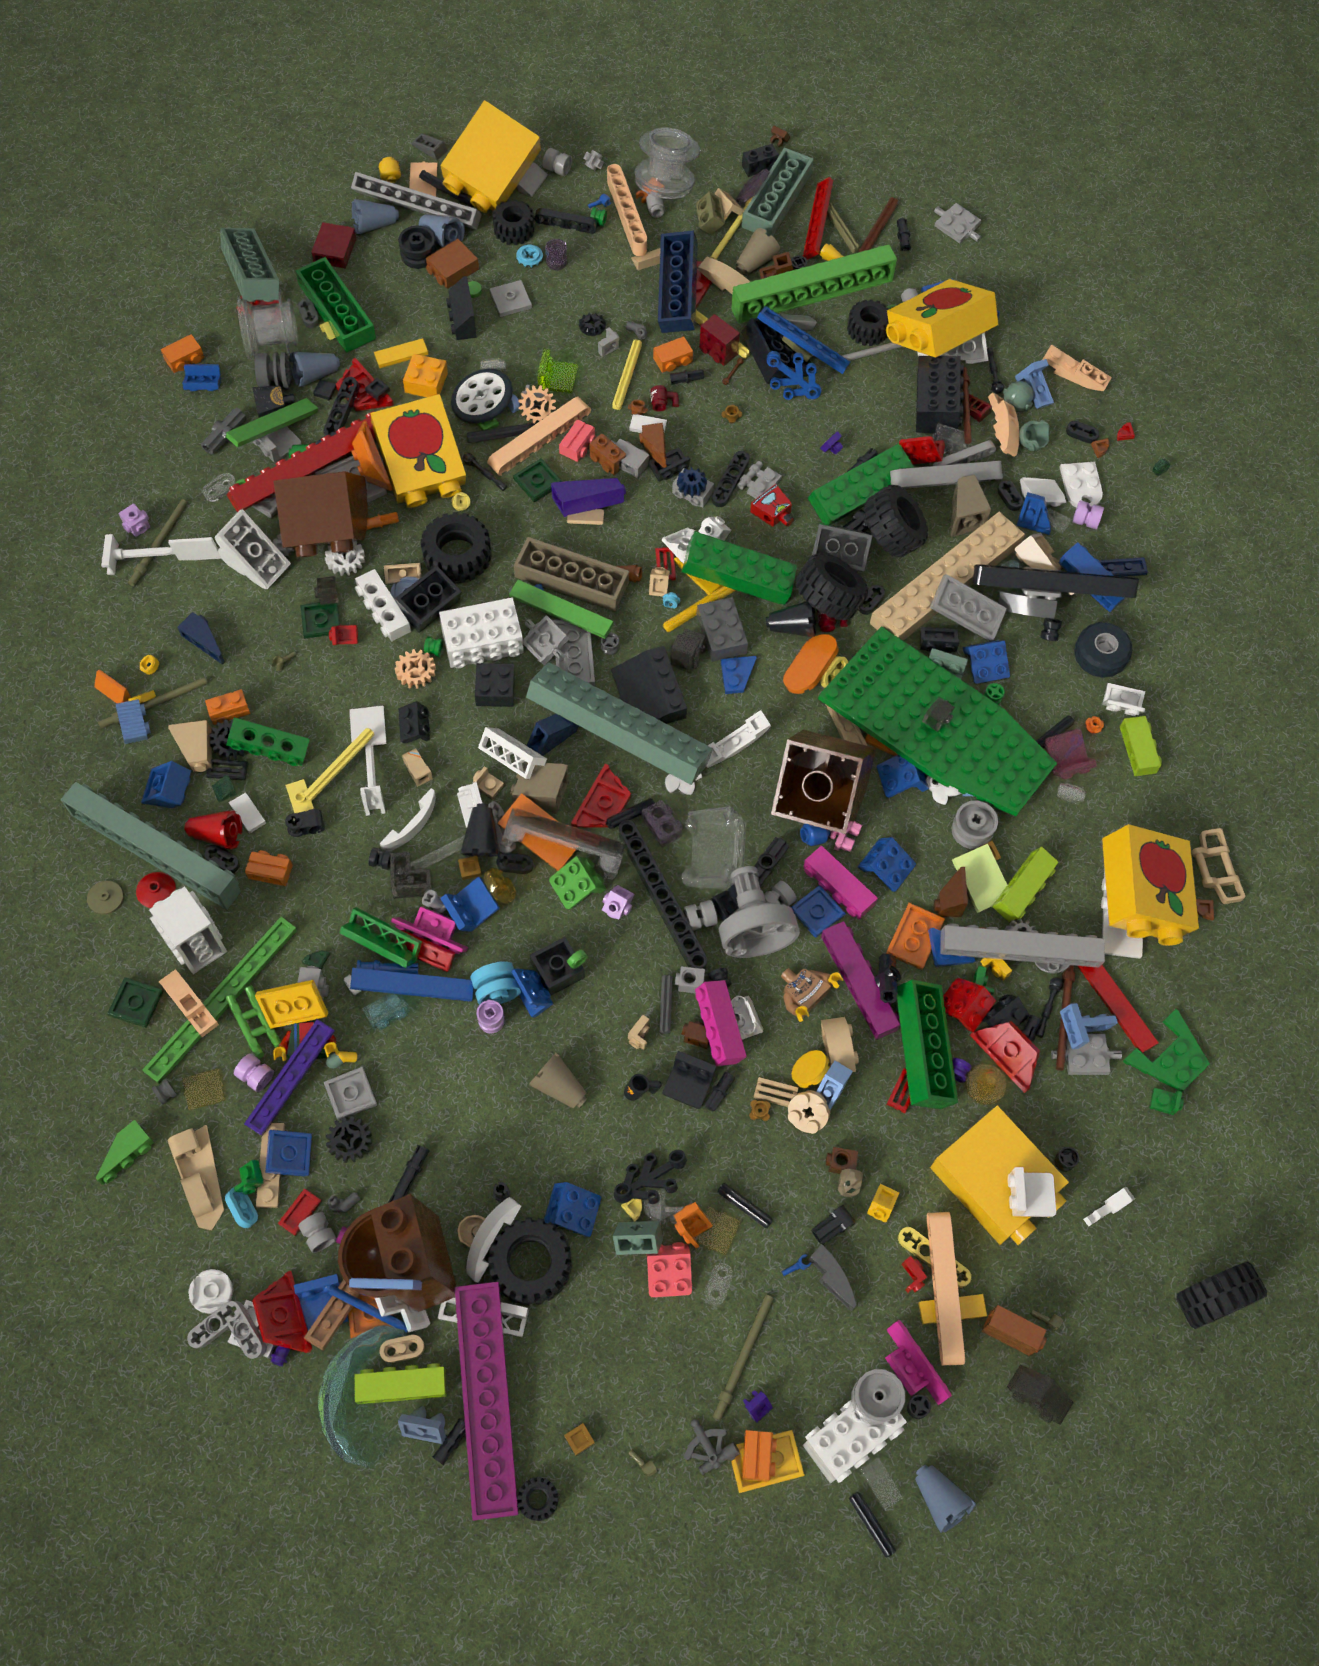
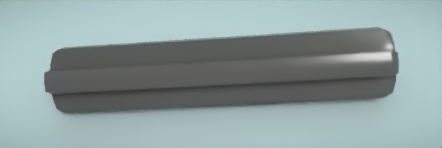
M670 975L662 976L659 1030L662 1034H669L671 1029L673 977Z

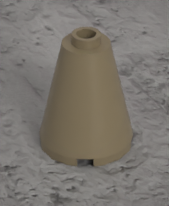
M757 228L736 262V270L740 274L748 275L772 260L773 256L780 254L779 251L781 249L778 242L772 235L770 237L765 234L766 230Z
M557 1053L550 1058L529 1083L531 1087L573 1109L575 1106L580 1108L587 1100L585 1097L587 1092Z

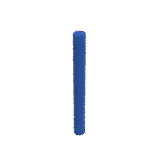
M333 1285L330 1288L328 1294L404 1333L408 1331L405 1322L391 1315L382 1317L378 1308Z

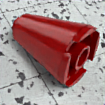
M235 810L223 811L189 818L185 823L184 830L191 838L225 849H235L240 842L236 841L238 833L242 834L241 816L235 813Z

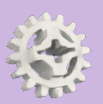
M353 541L354 551L332 553L331 546L329 545V551H325V561L328 569H333L334 574L339 571L340 576H343L344 572H347L348 576L351 571L357 573L356 568L361 569V563H365V554L361 544L357 545V541Z

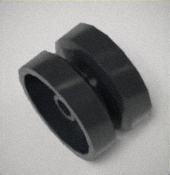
M415 225L404 229L399 235L400 254L404 264L415 269L426 268V258L437 251L434 233L424 226Z

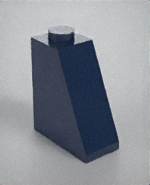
M558 714L549 716L536 722L527 747L544 756L576 733L579 725Z

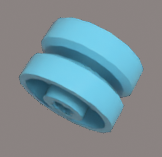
M491 963L472 973L470 978L474 989H477L475 994L479 1005L487 1000H494L499 1004L516 998L521 993L520 986L511 972L514 969L512 963Z

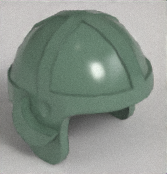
M1017 381L1011 383L1007 389H1004V401L1014 406L1015 411L1029 410L1033 405L1031 402L1034 394L1033 389L1027 382Z
M1044 420L1040 422H1026L1019 431L1021 445L1029 451H1037L1046 446L1049 442V424Z

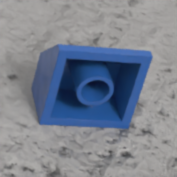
M173 761L152 768L141 803L168 808L181 805L185 799L186 787L190 783L189 776L191 770Z

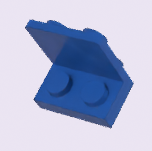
M997 640L963 647L964 654L970 655L974 683L1010 677L1005 641Z
M900 755L877 765L881 783L888 798L913 786L922 792L929 789L924 772Z
M892 837L879 838L858 865V868L863 872L873 871L891 891L895 892L915 867L916 863Z
M477 877L457 895L445 894L440 898L460 931H473L500 908L481 877Z
M513 969L511 971L520 986L521 993L519 996L531 1017L540 1015L553 1005L550 999L551 995L542 985L541 977L536 971Z
M568 1182L556 1183L552 1190L544 1220L548 1224L550 1222L553 1223L556 1227L560 1226L590 1237L601 1196Z
M338 1274L294 1285L295 1294L299 1297L308 1331L332 1297V1295L328 1294L332 1285L338 1288L341 1284V1278ZM348 1315L343 1321V1323L348 1322Z

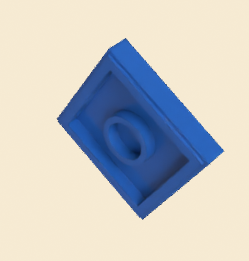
M820 885L791 907L795 916L815 938L846 914Z
M269 1130L265 1173L308 1176L312 1134Z

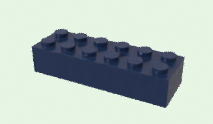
M694 230L661 234L658 324L662 333L695 330L698 242Z

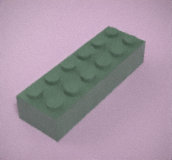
M784 147L762 182V185H760V188L743 212L742 228L752 232L757 228H762L767 231L765 233L767 236H774L812 174L814 159Z

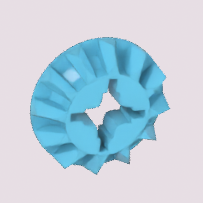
M524 245L518 249L516 257L519 264H523L524 267L530 265L532 268L533 265L538 266L539 262H542L543 253L535 245Z

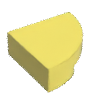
M329 322L320 324L322 332L326 333L327 339L332 340L336 338Z
M632 1199L621 1205L634 1222L640 1217L642 1199Z

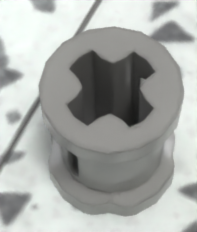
M428 890L422 898L423 905L433 908V911L440 914L446 910L437 892Z

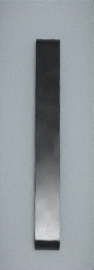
M976 564L974 566L972 583L986 586L1136 598L1139 579L1123 576Z
M630 820L621 822L619 825V839L687 966L706 970V954L636 825ZM630 830L632 833L625 834L623 831ZM633 846H638V847H640V849H639V850H633L632 847H633ZM647 862L649 863V865L642 866L640 865V863ZM656 878L658 881L653 883L649 879ZM660 894H664L667 897L665 899H660L657 896ZM671 910L674 911L676 914L671 916L668 915L666 912ZM677 927L684 928V931L677 932L675 929ZM692 944L694 947L692 949H687L684 947V945ZM699 960L703 964L701 966H696L693 964V962Z

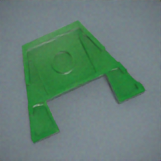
M1175 1009L1163 1023L1178 1038L1154 1062H1151L1137 1048L1123 1062L1183 1092L1210 1063L1181 1014Z

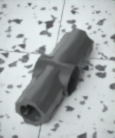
M236 408L222 421H216L212 427V432L201 443V447L207 453L214 454L225 442H230L226 438V432L240 427L246 420V415Z

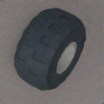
M1098 622L1087 626L1081 632L1075 644L1074 654L1077 663L1084 671L1102 678L1112 677L1122 672L1128 664L1132 655V642L1128 634L1120 627L1111 623Z

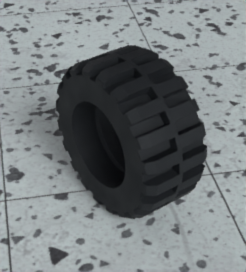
M888 485L867 499L864 507V516L868 522L867 525L871 530V534L876 538V542L883 547V550L889 552L892 556L904 557L925 544L928 538L926 519L923 516L922 510L918 507V503L914 501L911 494H908L904 488L898 485Z
M453 512L450 515L446 513L441 518L433 519V523L430 522L422 533L421 549L428 571L437 565L453 583L455 581L465 583L467 579L470 581L474 580L475 575L480 576L484 573L483 568L487 569L492 556L489 532L481 521L478 522V518L474 516L469 517V514H458V512ZM453 540H463L472 545L467 552L461 555H448L440 550L446 543Z
M825 553L812 555L796 577V586L799 593L803 595V598L822 614L824 613L828 617H834L837 620H847L854 617L868 597L867 584L863 581L862 576L858 575L855 569H852L850 565L842 562L839 558H834L832 555H826Z
M526 1217L525 1221L515 1220L513 1225H506L502 1228L503 1232L497 1234L494 1244L490 1247V1273L493 1281L499 1283L500 1292L505 1297H509L511 1301L515 1303L521 1302L523 1305H529L530 1303L539 1305L544 1300L550 1301L553 1299L556 1293L559 1294L563 1290L564 1284L568 1282L572 1269L570 1246L562 1231L557 1230L556 1225L551 1222L548 1224L541 1218L532 1220V1217ZM526 1242H538L544 1245L551 1256V1265L548 1272L543 1277L534 1281L519 1279L513 1273L510 1266L513 1251L519 1245Z
M1247 1261L1177 1293L1176 1300L1189 1325L1197 1329L1267 1297V1290L1253 1264Z

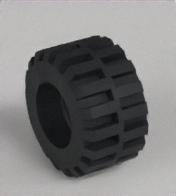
M507 200V202H501L500 205L496 206L492 216L494 234L497 239H500L502 243L506 241L507 245L511 243L517 245L518 242L524 244V240L529 241V237L532 238L535 231L534 213L527 203Z
M873 299L869 301L862 300V302L859 301L856 305H853L849 313L847 325L848 335L851 334L850 338L852 340L856 339L855 342L858 344L862 342L863 346L866 343L869 346H873V343L878 345L880 341H885V338L888 337L886 327L889 324L887 315L889 308H886L884 303L880 304V301L875 302Z

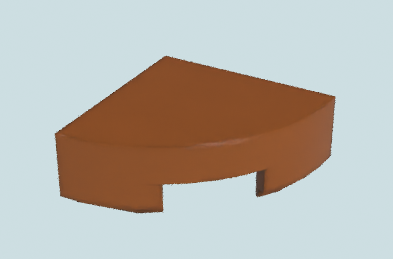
M1108 438L1091 443L1097 458L1106 454L1109 447Z
M1196 899L1197 913L1199 912V915L1203 918L1213 921V900Z

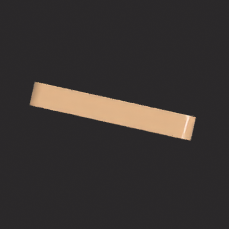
M611 164L607 167V183L633 254L643 256L647 252L645 230L622 168L617 164Z
M573 398L493 453L488 458V465L498 475L502 476L503 472H508L516 466V463L522 462L529 457V454L541 449L542 445L548 444L557 438L558 434H562L570 429L569 427L574 425L576 420H583L584 416L590 414L591 408L581 398Z
M950 1212L927 1213L940 1362L942 1366L964 1365L965 1352Z

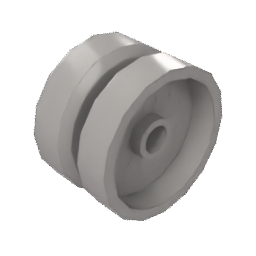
M978 800L969 801L962 804L957 810L951 827L952 835L961 846L976 849L992 840L997 829L998 817L994 809L987 803Z
M874 1369L866 1372L855 1383L851 1392V1403L855 1413L861 1420L873 1425H882L890 1422L901 1412L905 1403V1390L895 1374L883 1369ZM879 1393V1397H881L882 1400H877L875 1398V1394Z

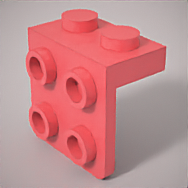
M676 1242L667 1246L661 1244L658 1254H646L649 1295L651 1297L682 1296L692 1293L691 1258L688 1244Z

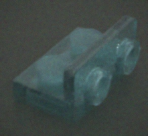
M393 993L362 1008L373 1030L386 1028L390 1021L394 1019L400 1020L406 1017L407 1012L410 1011L403 996Z

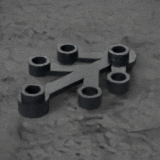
M682 1150L672 1151L669 1154V1162L652 1172V1167L658 1164V1159L654 1153L645 1155V1163L641 1174L637 1164L628 1165L624 1182L618 1184L614 1189L615 1200L619 1203H627L632 1199H643L653 1205L660 1200L658 1192L656 1190L640 1191L639 1189L643 1187L663 1188L667 1193L676 1192L678 1185L675 1179L661 1180L657 1178L674 1168H684L687 1162L685 1153ZM640 1175L639 1180L633 1183L634 1178Z

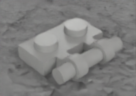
M760 461L753 464L749 468V472L743 475L737 484L739 489H743L745 486L749 487L747 494L755 499L774 484L777 485L782 478V475L768 467L764 472L760 470L763 466ZM756 475L758 478L754 482L751 479Z

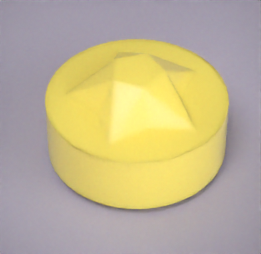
M463 492L455 494L452 498V506L458 511L466 510L470 506L469 496Z

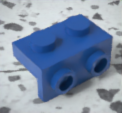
M185 364V378L182 383L184 390L197 391L206 389L207 391H214L219 389L221 383L219 364Z

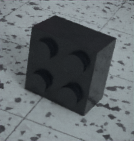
M476 663V706L514 707V664Z
M566 937L530 954L531 965L540 975L541 982L550 995L585 978V970L582 965L572 969L567 963V960L575 952Z

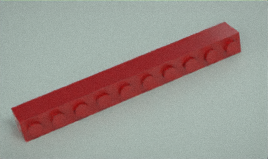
M372 412L365 416L366 419L362 421L357 419L352 422L351 427L346 429L344 426L338 429L336 435L331 437L329 434L321 439L322 442L316 445L314 442L306 447L307 450L301 453L299 450L291 455L292 458L287 461L284 458L275 463V467L271 469L266 467L261 470L260 475L256 477L254 475L249 476L245 479V483L241 485L236 483L231 486L227 497L237 512L239 510L245 511L275 494L273 481L310 476L351 454V451L354 450L352 442L364 421L367 422L375 441L376 437L371 425Z

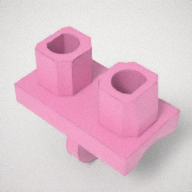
M854 821L847 833L858 836L862 825ZM830 830L831 834L829 837L831 839H835L836 835H838L834 849L851 852L855 840L846 837L847 834Z

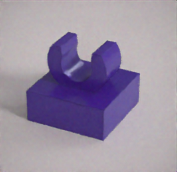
M837 431L820 449L824 452L830 449L836 455L843 448V445L838 442L842 437Z
M752 1391L754 1398L750 1402L747 1399L743 1400L748 1413L756 1423L773 1408L762 1391L759 1394L756 1391Z

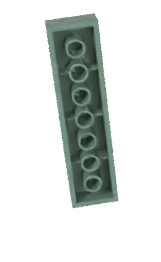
M220 228L221 249L243 300L249 302L264 300L266 302L279 300V279L255 229Z

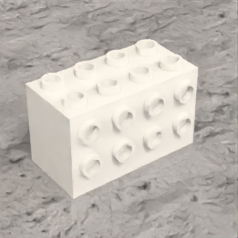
M513 597L439 612L451 668H462L468 664L483 663L488 660L496 661L507 656L516 657L523 653L522 633Z
M185 887L172 892L171 896L163 901L156 902L149 909L153 915L150 920L181 965L186 964L192 974H195L227 952L221 942L223 937L211 919L210 914L201 905L193 891L189 893Z
M876 1393L875 1398L877 1400H882V1398L879 1397L880 1394ZM850 1400L840 1409L842 1413L839 1416L835 1412L823 1422L824 1428L820 1430L817 1426L805 1437L807 1441L803 1444V1447L830 1483L837 1480L839 1483L852 1473L850 1468L853 1465L857 1469L870 1459L867 1455L868 1453L876 1454L887 1445L885 1440L888 1437L892 1441L904 1431L902 1426L907 1422L899 1413L890 1422L882 1425L869 1424L861 1420L855 1413Z

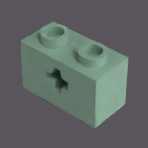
M660 1221L618 1222L613 1234L616 1255L658 1254L663 1241Z

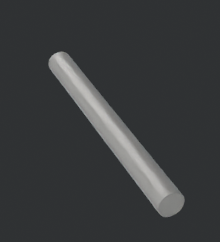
M891 342L842 355V357L850 361L903 346Z

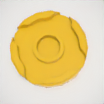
M818 1050L809 1051L802 1055L793 1066L792 1079L802 1088H809L808 1086L811 1084L814 1086L819 1084L829 1070L828 1062L830 1063L828 1057Z

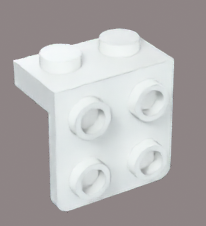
M1107 683L1102 705L1107 706L1106 710L1114 712L1125 710L1124 714L1136 716L1139 713L1145 712V708H1142L1145 691Z
M1015 1167L1008 1174V1186L1011 1187L1009 1206L1012 1209V1216H1055L1056 1202L1053 1175L1051 1173H1024L1023 1167Z

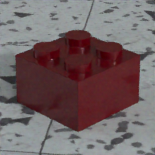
M714 314L701 325L699 347L703 353H708L713 357L716 363H721L725 366L738 355L740 333Z

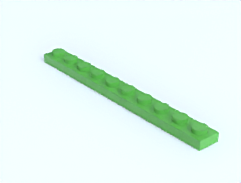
M280 917L203 1002L216 1021L229 1007L226 996L233 993L236 999L296 933V927ZM189 1020L181 1026L143 1069V1072L158 1084L166 1078L201 1039L200 1034Z

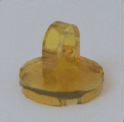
M490 868L484 873L486 886L496 902L499 900L509 904L516 896L513 883L508 877L504 878L502 876L503 872L501 870Z
M980 1064L972 1068L968 1073L965 1089L970 1098L977 1103L991 1105L997 1103L1004 1096L1006 1079L998 1068L990 1064Z

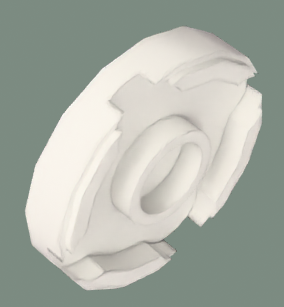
M215 1269L206 1270L198 1274L191 1282L189 1288V1299L192 1305L200 1312L212 1314L222 1305L231 1301L233 1295V1285L228 1275Z

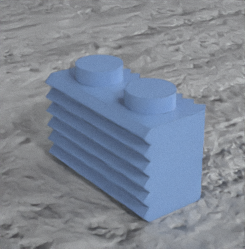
M139 699L115 704L124 743L128 744L147 740V734L151 732L148 722L144 723L143 716L146 715L144 704L140 705Z

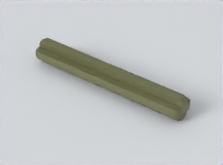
M829 202L828 217L851 252H858L860 245L833 204Z

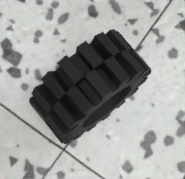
M530 1478L519 1489V1494L517 1495L518 1507L522 1514L532 1521L548 1519L554 1514L558 1506L557 1490L554 1484L546 1478ZM535 1490H542L547 1496V1502L542 1508H533L529 1503L530 1494Z

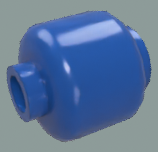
M805 823L800 829L802 841L809 846L826 843L830 835V830Z

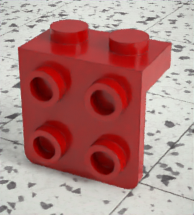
M927 436L901 439L899 441V445H901L913 465L940 462L943 459L945 449L943 440L934 441L933 437Z
M961 978L955 979L943 996L945 1013L959 1019L966 1029L971 1032L976 1030L996 1002L995 998L984 986Z

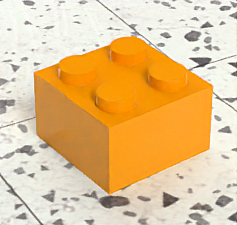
M413 354L403 379L405 393L423 397L440 394L448 374L446 360Z

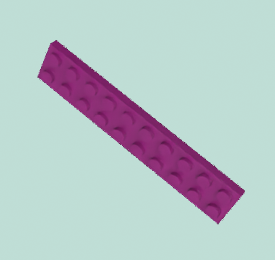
M492 1282L455 1287L472 1520L519 1515L499 1283Z

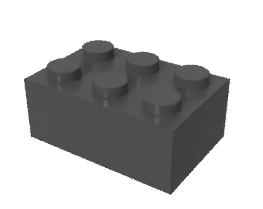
M819 523L812 555L818 553L832 555L834 558H839L842 562L850 565L852 569L865 571L873 535L867 532Z
M733 597L697 605L696 616L711 662L747 654L748 642Z

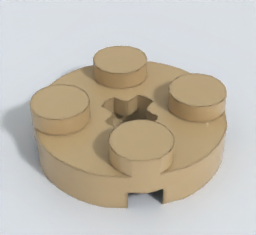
M808 1090L796 1094L788 1106V1120L803 1132L816 1133L826 1125L830 1118L827 1100L816 1091ZM811 1107L814 1115H806L804 1109Z

